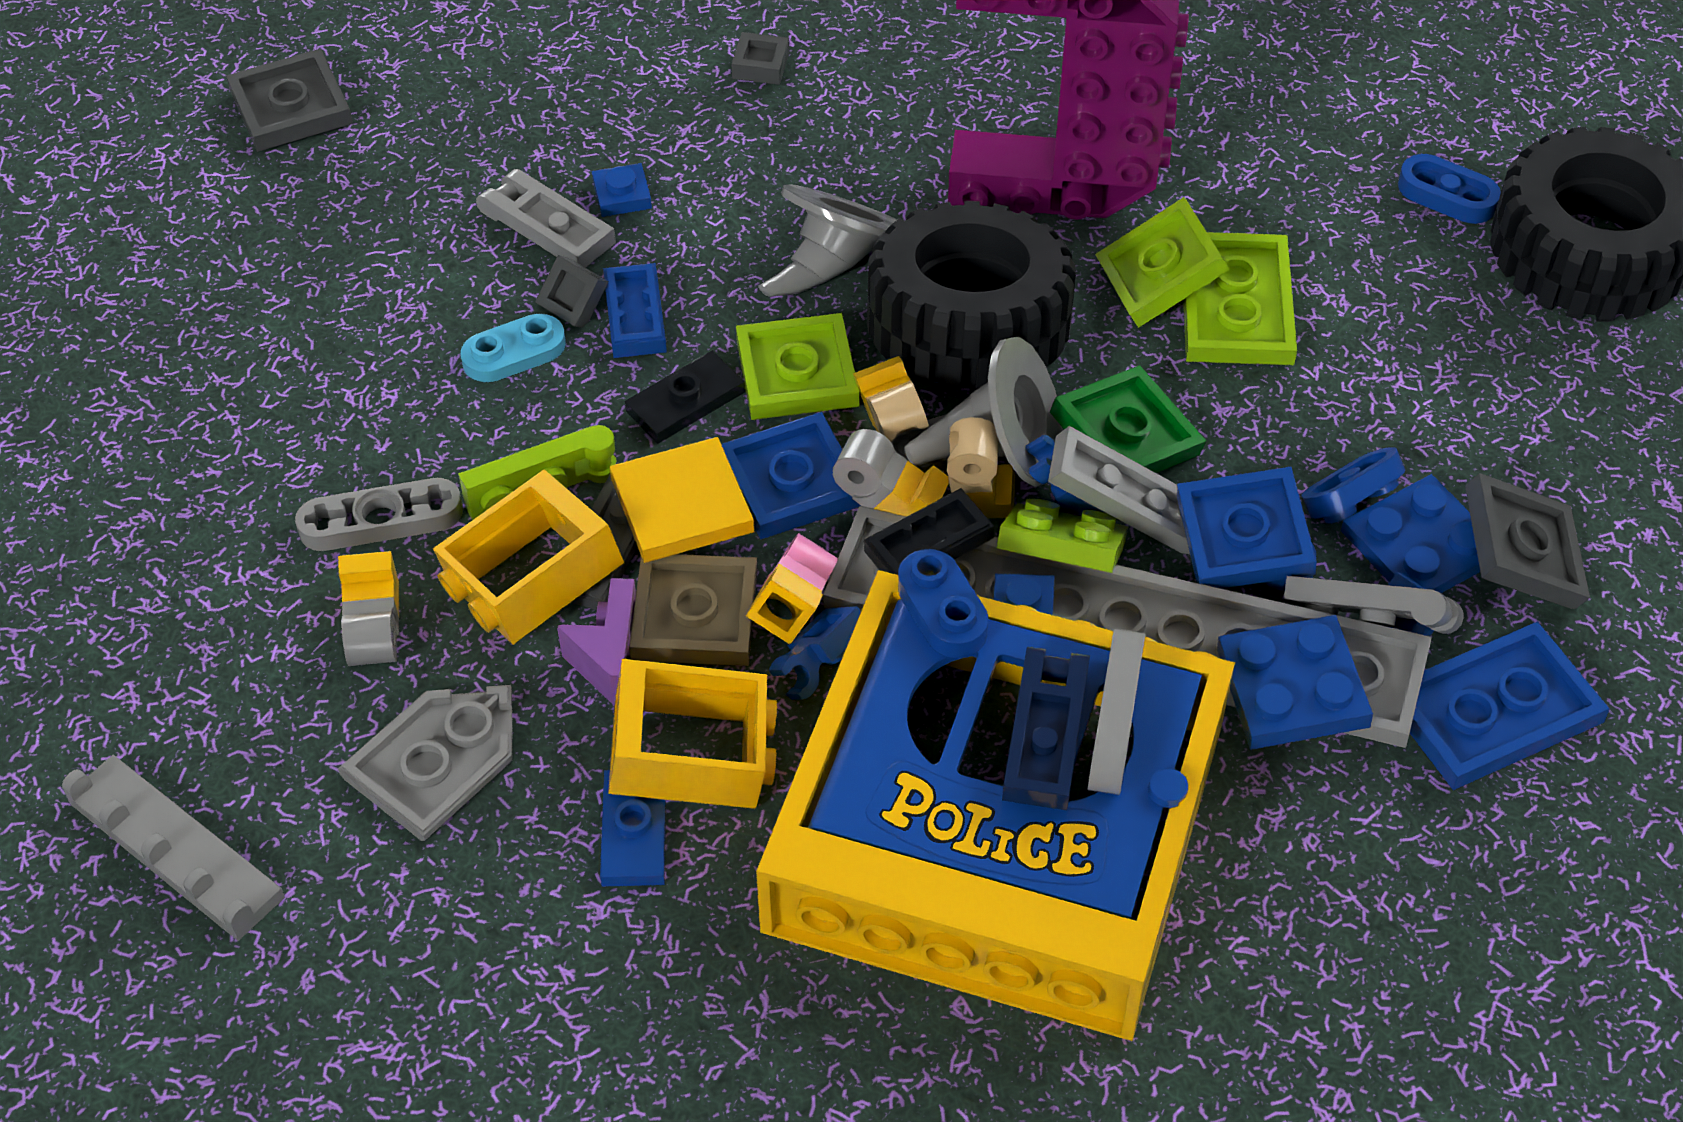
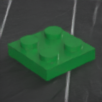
M1140 365L1055 397L1050 410V414L1063 429L1071 426L1155 473L1199 456L1206 443L1205 438Z

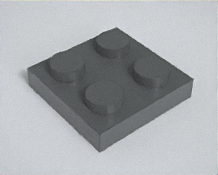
M321 48L226 75L230 92L257 152L353 124L350 108Z
M1481 473L1465 485L1482 579L1570 609H1577L1590 598L1570 505Z

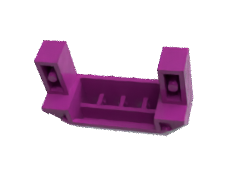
M956 0V9L1066 18L1056 138L955 130L948 187V202L952 206L964 205L965 201H980L981 206L993 207L994 203L1009 206V209L1017 214L1021 211L1030 215L1033 213L1059 214L1074 220L1085 217L1107 218L1156 189L1159 168H1169L1172 137L1163 136L1164 129H1174L1176 120L1177 97H1168L1169 88L1180 89L1183 56H1174L1175 47H1186L1189 14L1179 13V0Z

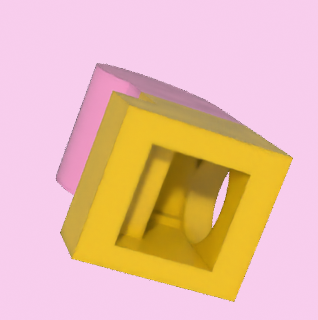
M798 533L776 567L768 575L746 617L788 644H791L817 609L823 596L821 592L838 558ZM776 599L784 603L790 609L792 619H781L774 615L767 607L766 600Z

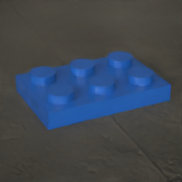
M1537 621L1424 670L1410 734L1452 790H1455L1604 723L1610 709Z

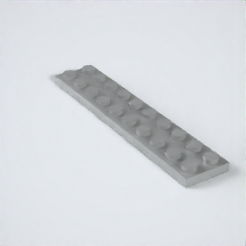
M859 506L839 554L838 561L823 593L824 608L857 606L862 611L879 570L864 552V539L902 520L906 516ZM994 537L990 541L954 559L975 593L981 597L994 600L995 573L1054 576V616L1073 621H1088L1097 627L1112 631L1115 628L1146 633V637L1158 643L1193 652H1207L1219 658L1217 652L1218 636L1334 615L1116 565L1113 572L1110 573L996 549L998 537ZM1336 615L1373 712L1370 728L1344 733L1406 748L1432 637ZM1229 690L1226 705L1236 707Z

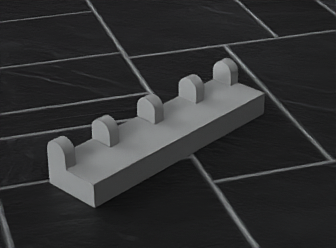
M115 755L108 758L88 776L77 769L70 772L63 780L62 788L70 805L237 941L285 898L280 886Z

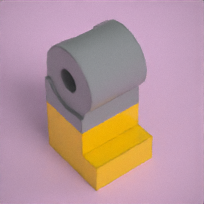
M861 429L851 433L833 466L835 482L862 507L906 517L941 499L949 484L948 476L933 465L924 473L894 451L891 441L885 435L870 429Z
M391 551L338 556L339 577L342 588L341 628L347 665L359 666L397 662L399 581Z

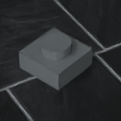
M742 32L731 63L732 79L780 85L790 53L789 38Z
M558 255L535 303L573 326L582 328L589 322L608 281L572 259Z

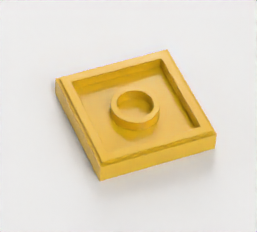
M718 437L610 466L612 483L644 563L754 532V519Z

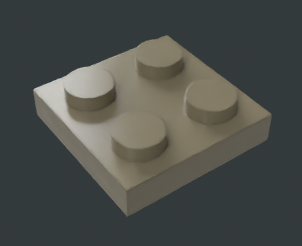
M675 554L644 563L641 557L629 646L631 660L749 666L753 621L746 617V614L755 600L758 573L757 558Z

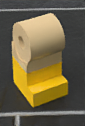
M899 356L853 373L868 416L877 432L885 435L893 442L903 432L912 429L924 430L929 428L917 391L907 375L903 361Z
M975 417L963 418L954 422L950 427V456L947 462L951 493L962 488L987 518H1006L1014 508L1015 472L1010 464L997 465L999 439L994 424L989 420Z

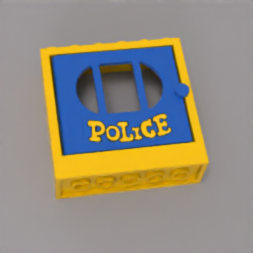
M878 570L756 870L760 933L1133 1041L1220 735L1235 662L1217 658L1207 652H1193L1158 643L1145 636L1131 723L1133 749L1130 759L1124 768L1120 795L1097 792L1083 799L1068 801L1067 810L1002 801L1003 786L958 773L991 678L1020 685L1027 647L1046 649L1045 656L1070 659L1071 653L1090 656L1074 761L1075 767L1094 705L1101 707L1113 631L1097 627L1088 621H1073L1039 612L1026 605H1012L977 595L988 613L986 642L978 652L971 656L963 658L946 657L936 652L929 645L898 593V575ZM952 616L950 619L961 621L965 618L962 616ZM944 665L972 672L940 761L937 764H931L921 754L911 737L907 722L910 701L919 685L931 673ZM1042 680V683L1066 686L1064 683ZM1186 730H1190L1192 733L1181 771L1175 770ZM1163 808H1170L1137 921L1131 920Z

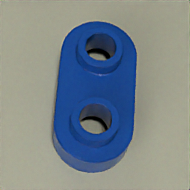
M1417 154L1407 158L1402 164L1398 180V188L1407 199L1459 221L1472 224L1486 222L1495 215L1501 194L1499 186L1491 178L1430 154Z
M1397 448L1379 449L1353 460L1310 486L1302 493V498L1311 518H1324L1325 523H1335L1353 515L1357 511L1355 504L1363 499L1381 496L1394 490L1399 485L1397 479L1404 474L1405 467Z
M924 549L909 554L899 567L898 593L929 645L939 654L951 658L968 657L978 652L987 639L988 613L958 564L951 556L939 550ZM952 616H962L965 619L961 621H955L950 618Z

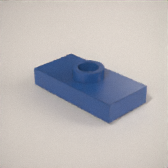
M656 263L603 268L604 279L608 281L605 289L613 358L666 353V338Z
M604 770L601 885H665L666 800L608 794L610 770Z

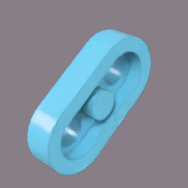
M532 314L473 335L466 340L461 348L463 369L474 380L493 382L550 362L564 351L566 345L564 327L553 316Z

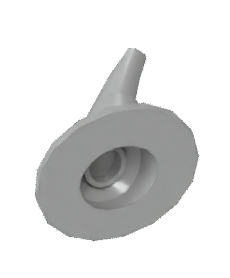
M793 184L783 185L782 196L804 208L807 212L799 234L804 240L791 257L793 263L777 275L758 285V288L764 295L772 297L799 294L825 283L853 268L872 251V247L877 239L897 219L830 193Z
M1019 336L1000 340L991 354L988 382L971 393L968 398L946 414V416L905 445L904 451L907 460L917 466L950 456L949 434L953 423L963 418H983L991 421L995 426L999 439L998 457H1006L1023 481L1034 487L1044 485L1037 482L1029 474V468L1039 461L1026 451V445L1042 435H1047L1055 441L1056 436L1063 431V428L1050 414L1052 404L1057 395L1047 368L1033 346Z

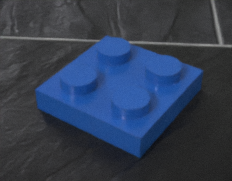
M822 412L721 444L752 514L754 528L760 540L861 506L835 482L833 466L842 448Z
M1292 467L1177 484V500L1198 584L1223 589L1287 579V576L1303 577L1315 575L1317 561Z
M1432 474L1343 520L1341 532L1388 582L1399 572L1408 576L1424 589L1443 593L1480 572L1470 512Z
M1336 615L1218 636L1217 652L1219 658L1235 662L1230 691L1250 750L1371 727L1373 712Z

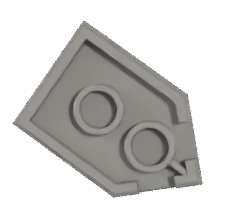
M511 685L487 686L486 692L452 694L451 689L424 692L338 768L339 774L346 782L421 841H425L513 761Z

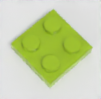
M1185 197L1095 254L1138 328L1230 270Z
M842 313L736 326V340L751 420L859 407V388L853 375L855 370Z
M1027 499L1026 504L1017 503L1000 526L996 549L1110 573L1113 572L1123 551L1128 526L1116 524V518L1105 512L1084 510L1082 511V516L1059 512L1060 505L1043 499Z

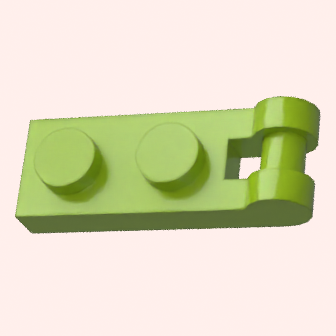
M590 426L458 473L464 504L471 519L473 520L544 469L566 488L586 480L596 483L606 482L610 475V466L615 465L617 462L616 457L613 455L615 451L613 432L606 426Z

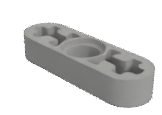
M430 478L314 498L299 508L295 516V523L300 540L306 547L316 551H328L449 529L461 519L463 505L459 488L455 483L444 478ZM441 499L442 509L431 510L430 501ZM411 502L412 516L406 515L404 503ZM388 508L395 512V515L385 523L372 524L365 520L366 516L375 509ZM353 512L356 525L348 526L346 513ZM329 518L328 528L317 530L318 520Z
M1114 628L1088 790L1120 795L1146 633Z

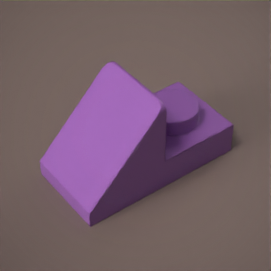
M611 578L608 602L599 601L597 605L596 626L563 624L557 628L562 657L613 705H615L622 659L631 660L629 646L636 599L634 579Z

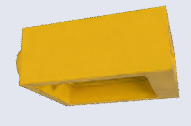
M545 469L433 548L443 568V571L437 577L449 596L457 603L463 599L469 602L468 608L480 626L488 633L496 628L512 645L624 564L609 525ZM549 528L555 530L569 543L567 547L498 597L479 581L481 577Z
M622 659L615 694L608 794L756 809L762 785L773 784L776 768V749L766 748V736H773L777 717V700L767 699V674ZM643 711L743 722L742 762L641 752Z

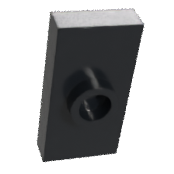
M712 350L625 401V409L639 426L659 444L745 393V381Z
M960 488L864 539V552L879 570L898 575L901 562L909 554L919 550L933 549L942 551L956 559L993 539L994 525L964 490Z

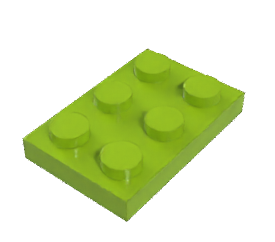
M1207 232L1230 270L1183 299L1186 362L1294 365L1297 354L1288 236Z

